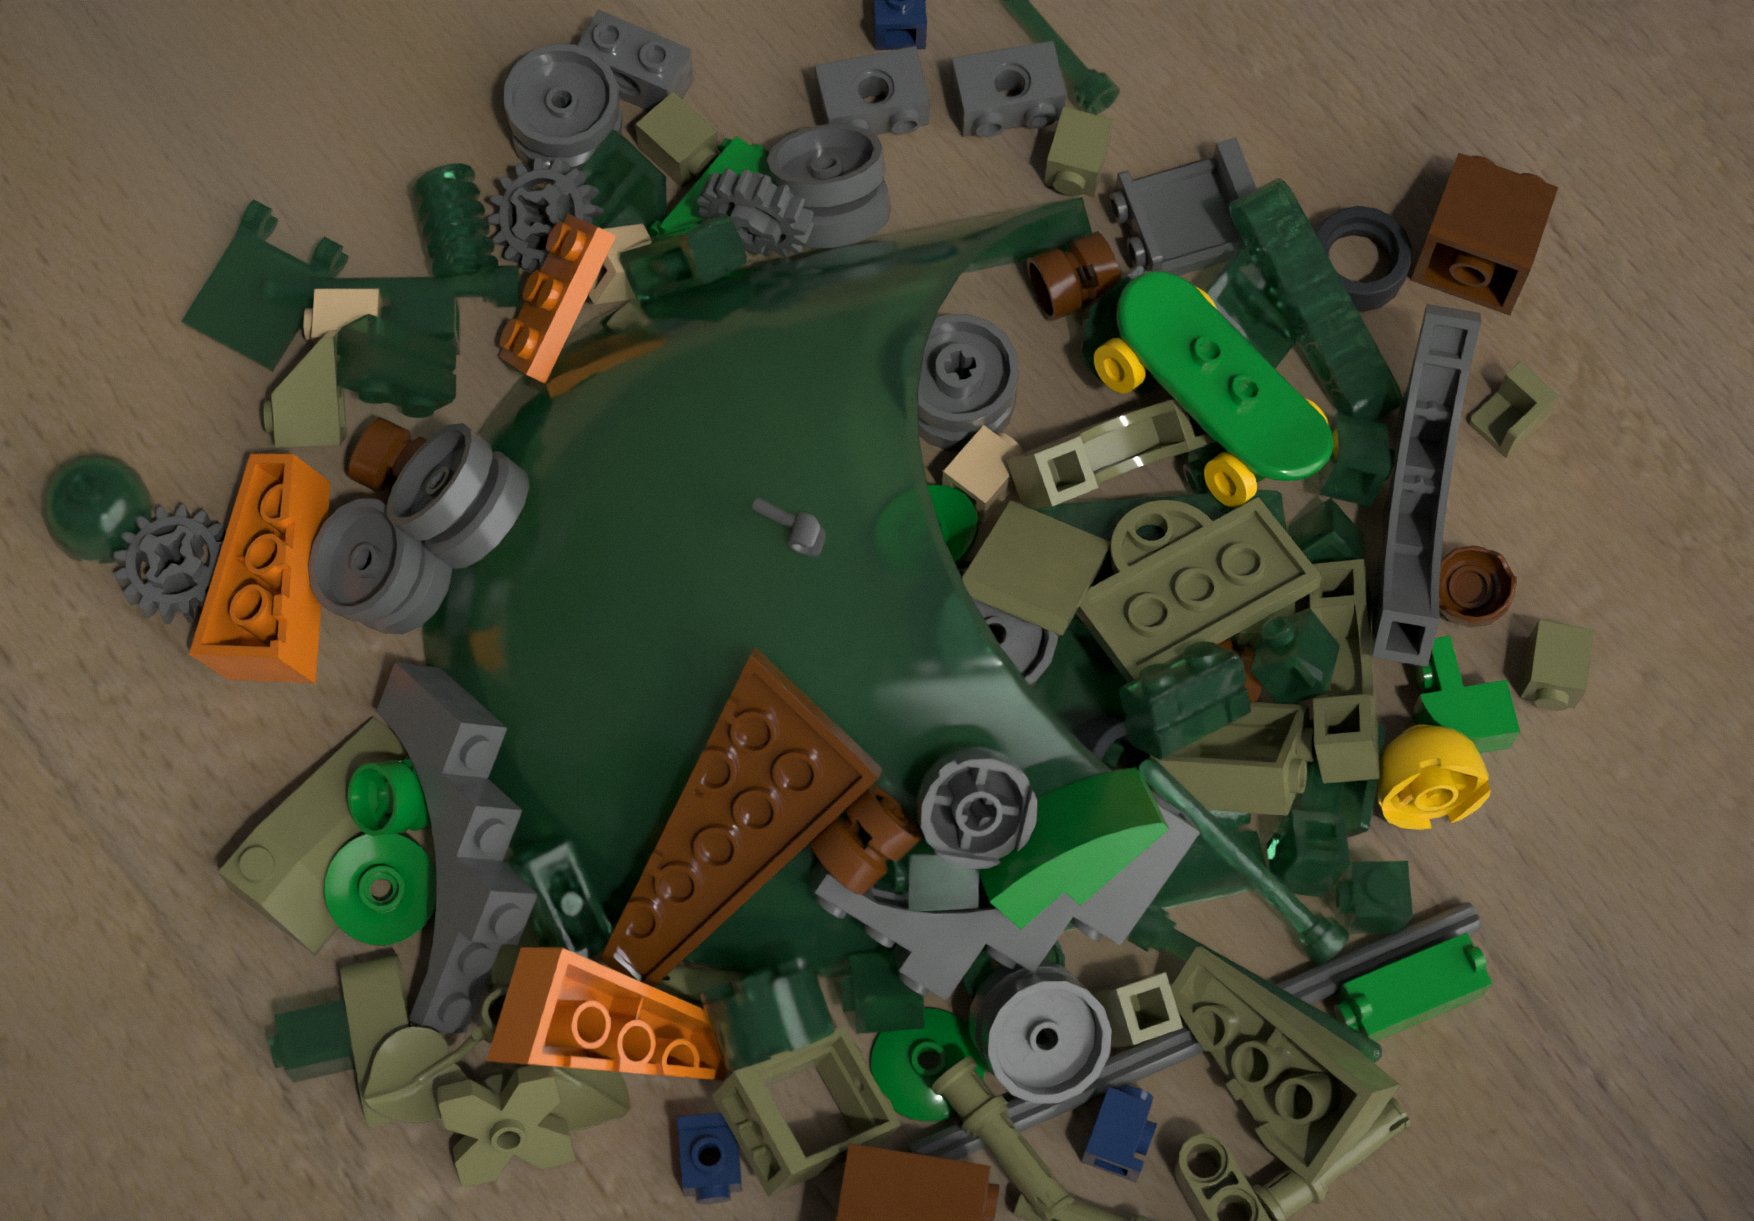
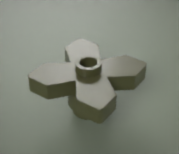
M530 1065L517 1068L516 1071L497 1069L487 1073L480 1080L479 1084L470 1079L440 1086L437 1089L438 1105L445 1129L465 1135L453 1147L455 1165L463 1187L497 1180L513 1154L540 1169L572 1163L575 1160L573 1142L567 1121L548 1115L561 1102L553 1067Z

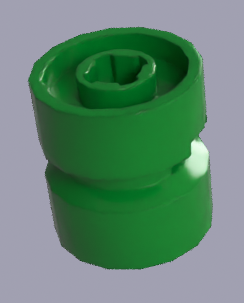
M411 759L364 764L354 772L349 783L347 799L354 823L363 833L375 837L406 832L408 829L412 831L432 829L425 794Z

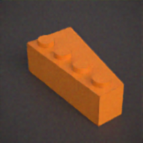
M250 454L191 645L190 656L227 680L316 684L322 606L310 587L308 564L313 542L323 523L328 519L331 482L295 454Z
M521 947L487 1061L676 1078L724 1080L740 1025L567 949Z

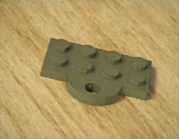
M1259 497L1215 521H1212L1205 513L1192 505L1173 500H1158L1132 509L1119 521L1111 540V567L1114 575L1088 589L1076 614L1134 691L1320 588L1322 576ZM1144 525H1156L1162 528L1166 534L1159 540L1148 541L1139 537L1136 531Z

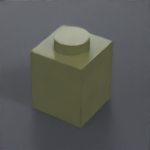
M675 92L670 93L636 123L639 150L681 188L693 177L700 178L719 155L717 130Z
M1063 107L1047 159L1044 185L1052 186L1065 195L1078 196L1083 194L1094 197L1109 148L1114 119Z
M1539 619L1528 637L1520 698L1533 700L1536 706L1551 711H1562L1568 707L1575 708L1586 692L1594 629Z
M1166 972L1137 976L1090 992L1105 1009L1112 1029L1111 1047L1135 1045L1183 1028Z

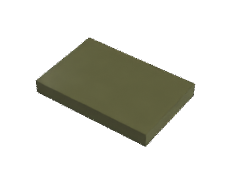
M1010 500L963 575L958 592L1048 631L1063 635L1103 564L1111 542Z

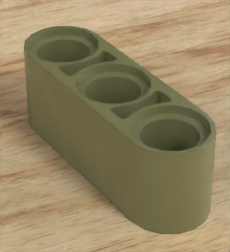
M398 955L342 966L340 968L359 1090L365 1119L369 1128L397 1122L377 1114L368 1108L363 1100L374 1057L387 1038L399 1030L413 1027L409 1021L411 1014L403 970Z
M1198 1134L1190 1137L1183 1144L1174 1161L1173 1174L1176 1183L1198 1221H1219L1217 1207L1224 1203H1234L1240 1206L1245 1213L1246 1221H1271L1230 1150L1221 1139L1211 1134ZM1196 1152L1209 1155L1215 1161L1217 1167L1216 1174L1209 1178H1200L1194 1175L1189 1170L1187 1157Z

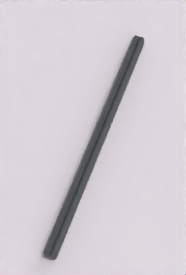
M1464 902L1267 988V990L1297 1010H1300L1337 994L1346 982L1466 932L1469 935L1476 933L1481 927L1480 918L1473 905L1469 902ZM1185 1024L1181 1029L1155 1037L1109 1057L1100 1076L1081 1094L1060 1103L1033 1104L1018 1097L1007 1103L1006 1106L1009 1110L1006 1114L1018 1131L1022 1132L1104 1096L1108 1087L1118 1090L1121 1085L1134 1083L1200 1054L1204 1050L1188 1025ZM960 1122L912 1143L908 1147V1153L958 1160L987 1146L984 1145L978 1136L973 1138L970 1134L967 1135L961 1128L963 1122Z

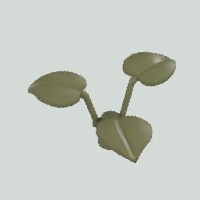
M529 919L518 945L502 944L486 983V990L490 995L484 1001L478 1015V1028L474 1029L471 1035L451 1054H449L446 1040L432 1029L413 1026L395 1032L380 1046L374 1057L368 1084L363 1096V1100L368 1108L385 1118L402 1123L418 1124L442 1119L438 1105L437 1089L440 1086L468 1080L463 1070L455 1063L462 1060L480 1041L485 1040L492 1044L508 989L504 986L510 985L521 947L541 948L537 931ZM553 1067L561 1102L548 1115L566 1120L569 1131L584 1130L622 1118L630 1111L629 1092L622 1073Z

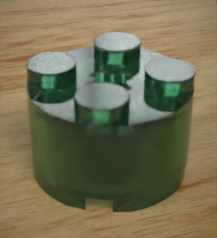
M809 953L777 964L776 967L779 972L777 975H774L773 969L769 965L739 976V981H736L738 987L736 990H734L731 982H727L698 993L727 1071L742 1069L770 1060V1056L787 1050L792 1052L834 1033L835 1030L831 1022L832 1017Z

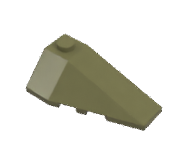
M373 717L263 820L218 871L223 881L234 894L314 956L320 952L339 929L326 906L324 883L327 870L340 849L357 837L365 835L355 825L349 811L347 796L350 780L354 772L361 765L411 759L396 733Z
M1201 946L1195 948L1171 985L1179 1013L1203 1050L1210 1051L1229 1080L1226 1086L1235 1100L1241 1099L1259 1126L1255 1131L1264 1145L1310 1185L1316 1183L1370 1130L1400 1086L1397 1081L1358 1049Z

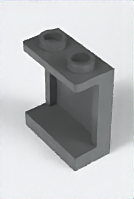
M1236 137L1216 143L1214 156L1211 159L1135 181L1132 180L1128 170L1117 174L1115 192L1109 195L1111 210L1118 224L1125 223L1130 236L1127 239V249L1131 262L1136 269L1142 267L1144 273L1147 271H1165L1180 276L1266 251L1273 227Z

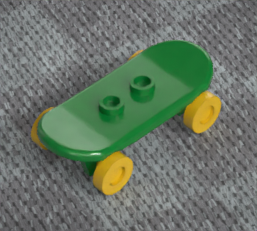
M1147 271L1135 276L1123 288L1117 303L1116 321L1122 339H1110L1097 348L1094 353L1096 371L1101 380L1110 389L1117 393L1126 394L1144 381L1145 371L1149 370L1155 380L1215 441L1219 442L1228 451L1217 455L1206 464L1204 469L1206 484L1217 500L1226 506L1237 508L1254 497L1257 491V483L1265 478L1279 481H1295L1306 479L1323 468L1329 461L1334 447L1332 431L1324 413L1314 402L1304 398L1217 310L1213 300L1207 293L1182 277L1165 271Z

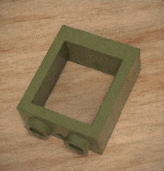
M1177 698L1149 758L1153 793L1177 808L1288 816L1296 793L1302 794L1305 790L1308 763L1317 760L1314 746V728H1310L1308 705ZM1201 753L1278 759L1275 763L1199 757Z
M844 1026L734 1071L712 1095L768 1197L846 1163L849 1143L877 1148L901 1126L894 1114L889 1098L881 1092L865 1064L862 1051L853 1043ZM816 1067L854 1135L805 1157L767 1087Z

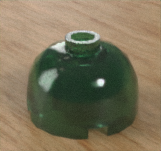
M104 453L83 454L63 463L48 478L41 495L42 520L52 541L69 558L82 562L81 559L87 561L98 560L100 564L115 562L114 552L128 550L129 548L122 536L126 532L137 535L141 530L138 526L137 518L142 516L150 522L152 510L154 511V500L141 475L121 458Z

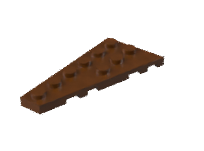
M754 647L600 958L612 970L651 987L659 983L880 778L883 770L756 647Z

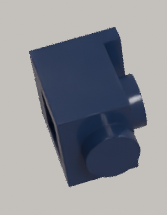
M873 0L875 50H897L916 46L917 49H926V0Z
M1121 1085L1120 1090L1108 1087L1081 1163L1136 1183L1145 1161L1134 1158V1154L1136 1152L1146 1156L1157 1123L1147 1120L1154 1097L1142 1089L1129 1085Z
M721 1113L677 1117L684 1196H696V1203L716 1204L730 1201L731 1192H742L739 1144ZM706 1148L717 1149L721 1153L719 1162L714 1166L701 1164L699 1154L702 1150Z

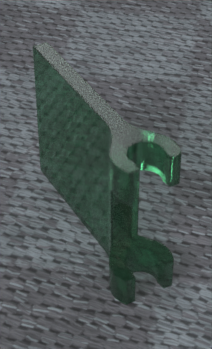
M253 199L244 211L233 241L184 316L182 323L273 372L303 325L305 309L313 308L314 289H325L342 272L349 256L342 253V245L325 236L317 245L310 264L266 242L265 240L273 233L279 220L270 215L272 213L271 208Z

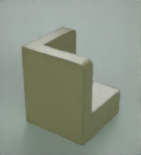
M1519 361L1505 374L1497 393L1471 416L1469 425L1500 454L1507 458L1549 418L1560 396Z

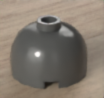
M962 747L941 756L925 772L917 790V820L927 843L934 848L936 854L945 862L964 869L991 868L1001 863L999 858L1008 855L1014 848L1018 852L1027 844L1037 821V799L1025 773L1005 754L987 747Z

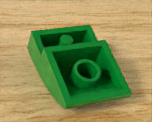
M1135 767L1106 772L1073 782L1037 798V821L1027 844L1018 852L1014 848L1008 855L999 858L1000 864L991 868L978 869L990 903L1021 930L1064 892L1081 906L1170 829L1143 775Z

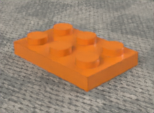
M567 214L564 222H558L554 226L546 243V250L549 251L540 271L535 270L531 274L524 287L523 299L526 301L518 318H512L501 335L500 347L503 348L499 355L501 359L526 375L546 383L616 238L615 235L570 214Z

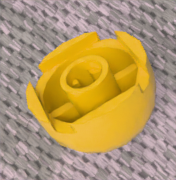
M1425 724L1412 726L1393 739L1379 756L1380 779H1375L1377 799L1387 822L1400 828L1430 829L1432 828L1430 819L1448 815L1450 824L1478 810L1490 796L1489 774L1479 751L1469 738L1452 728Z

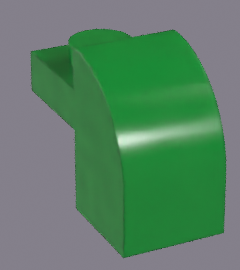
M1451 636L1435 638L1428 667L1415 665L1419 688L1422 692L1428 691V693L1420 694L1411 711L1416 725L1425 724L1452 728L1469 738L1475 744L1480 754L1510 749L1520 733V728L1507 680L1463 687Z

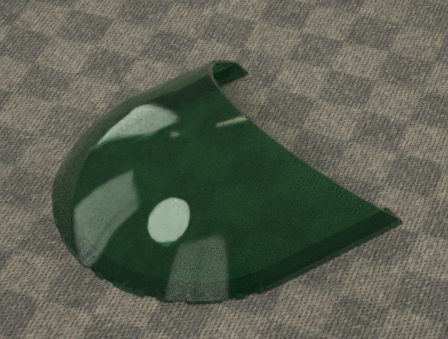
M1083 197L862 240L855 244L836 248H822L787 255V257H776L726 267L680 279L627 301L594 319L567 338L546 383L525 374L489 416L478 435L491 444L492 452H501L528 473V494L525 505L514 525L494 549L481 560L466 568H452L449 590L437 612L423 624L426 666L441 668L460 687L507 727L488 779L522 809L508 847L546 885H549L574 903L577 909L591 919L608 928H616L754 647L769 659L883 768L880 778L873 784L880 786L892 795L909 812L921 831L922 829L917 820V790L925 772L941 756L962 747H987L1005 754L1025 773L1036 799L1073 782L1112 772L1108 766L1073 735L1035 693L1002 649L968 593L945 543L927 486L919 441L918 389L924 350L938 310L962 273L1027 261L1028 258L1055 247L1066 252L1068 242L1092 233ZM760 497L787 513H792L796 516L798 513L813 515L826 532L820 554L817 557H809L790 549L786 543L791 530L785 529L783 526L753 511L752 505L754 501ZM846 809L838 816L839 818H847ZM1246 830L1208 839L1198 835L1143 914L1270 887L1271 880L1257 831ZM923 832V838L899 861L889 859L886 861L888 872L873 885L896 892L921 895H962L985 891L978 869H964L945 862L936 854L934 848L927 843ZM810 842L684 958L683 961L724 971L730 969L756 973L757 969H762L764 966L772 967L776 974L798 976L819 972L821 978L843 977L897 968L892 954L897 943L895 942L892 948L880 944L864 931L865 923L848 913L843 919L836 917L816 902L815 897L817 894L814 893L809 874L819 859L815 855ZM1070 920V922L1063 931L1073 930L1077 928L1071 923Z

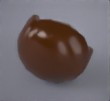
M1476 545L1455 548L1441 559L1439 610L1449 621L1467 628L1491 625L1507 613L1516 594L1517 577L1513 574L1504 556L1499 552L1487 550Z

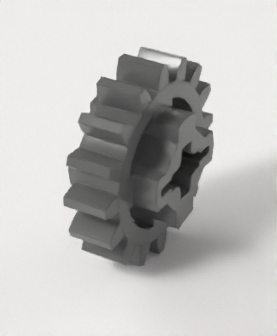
M536 157L534 170L525 164L518 163L516 165L518 178L514 181L503 176L500 182L506 189L504 196L492 195L490 199L494 204L500 206L498 214L488 217L489 223L501 226L502 230L492 238L494 243L501 246H509L504 257L516 263L522 260V268L533 272L540 266L542 268L549 253L546 249L536 250L538 246L544 248L554 228L545 224L546 218L542 215L543 211L536 204L547 207L545 212L554 225L558 222H564L567 214L591 224L592 218L604 214L603 208L591 205L590 203L599 194V191L596 187L589 184L583 185L587 174L576 168L570 171V164L560 159H556L551 166L549 160ZM555 182L554 185L548 183L546 187L540 191H534L532 189L533 187L541 183Z
M729 168L724 169L722 175L713 172L709 181H706L697 204L701 205L698 212L699 215L710 219L707 225L710 229L718 230L726 241L736 240L741 244L742 249L752 253L763 254L764 256H768L771 250H774L781 257H787L789 251L799 254L802 247L806 246L815 224L811 221L814 215L813 211L803 208L805 200L802 197H794L792 192L789 191L790 187L787 185L777 187L771 183L769 176L751 173L746 169H743L741 176H738Z
M179 505L176 515L169 517L161 506L156 511L157 520L152 523L142 516L136 518L141 529L137 535L131 532L122 533L121 537L128 550L114 552V559L123 568L115 572L114 576L119 586L126 588L123 591V595L130 606L139 603L138 608L147 619L159 610L164 623L171 624L175 612H182L189 623L194 621V608L198 606L203 608L226 532L220 523L210 526L211 520L207 512L203 510L191 519L187 507ZM204 544L208 546L210 551L209 568L204 566L201 560L205 553L202 548ZM142 561L147 563L150 568L145 575L148 580L146 585L141 580L140 570Z

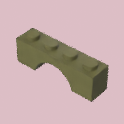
M1168 395L1008 458L1006 461L1022 505L1030 509H1039L1055 506L1099 488L1098 485L1127 471L1167 457L1192 451L1215 440L1171 395Z
M1364 559L1312 564L1322 576L1320 588L1310 593V611L1317 664V698L1313 699L1314 746L1323 783L1380 779L1374 657H1372V598Z

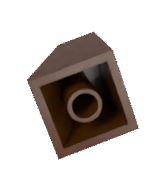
M1458 152L1411 281L1510 316L1531 271L1558 187L1546 183L1535 174H1520L1497 166L1486 157L1468 156Z
M849 1143L836 1221H993L997 1207L999 1184L988 1183L991 1167L989 1165Z

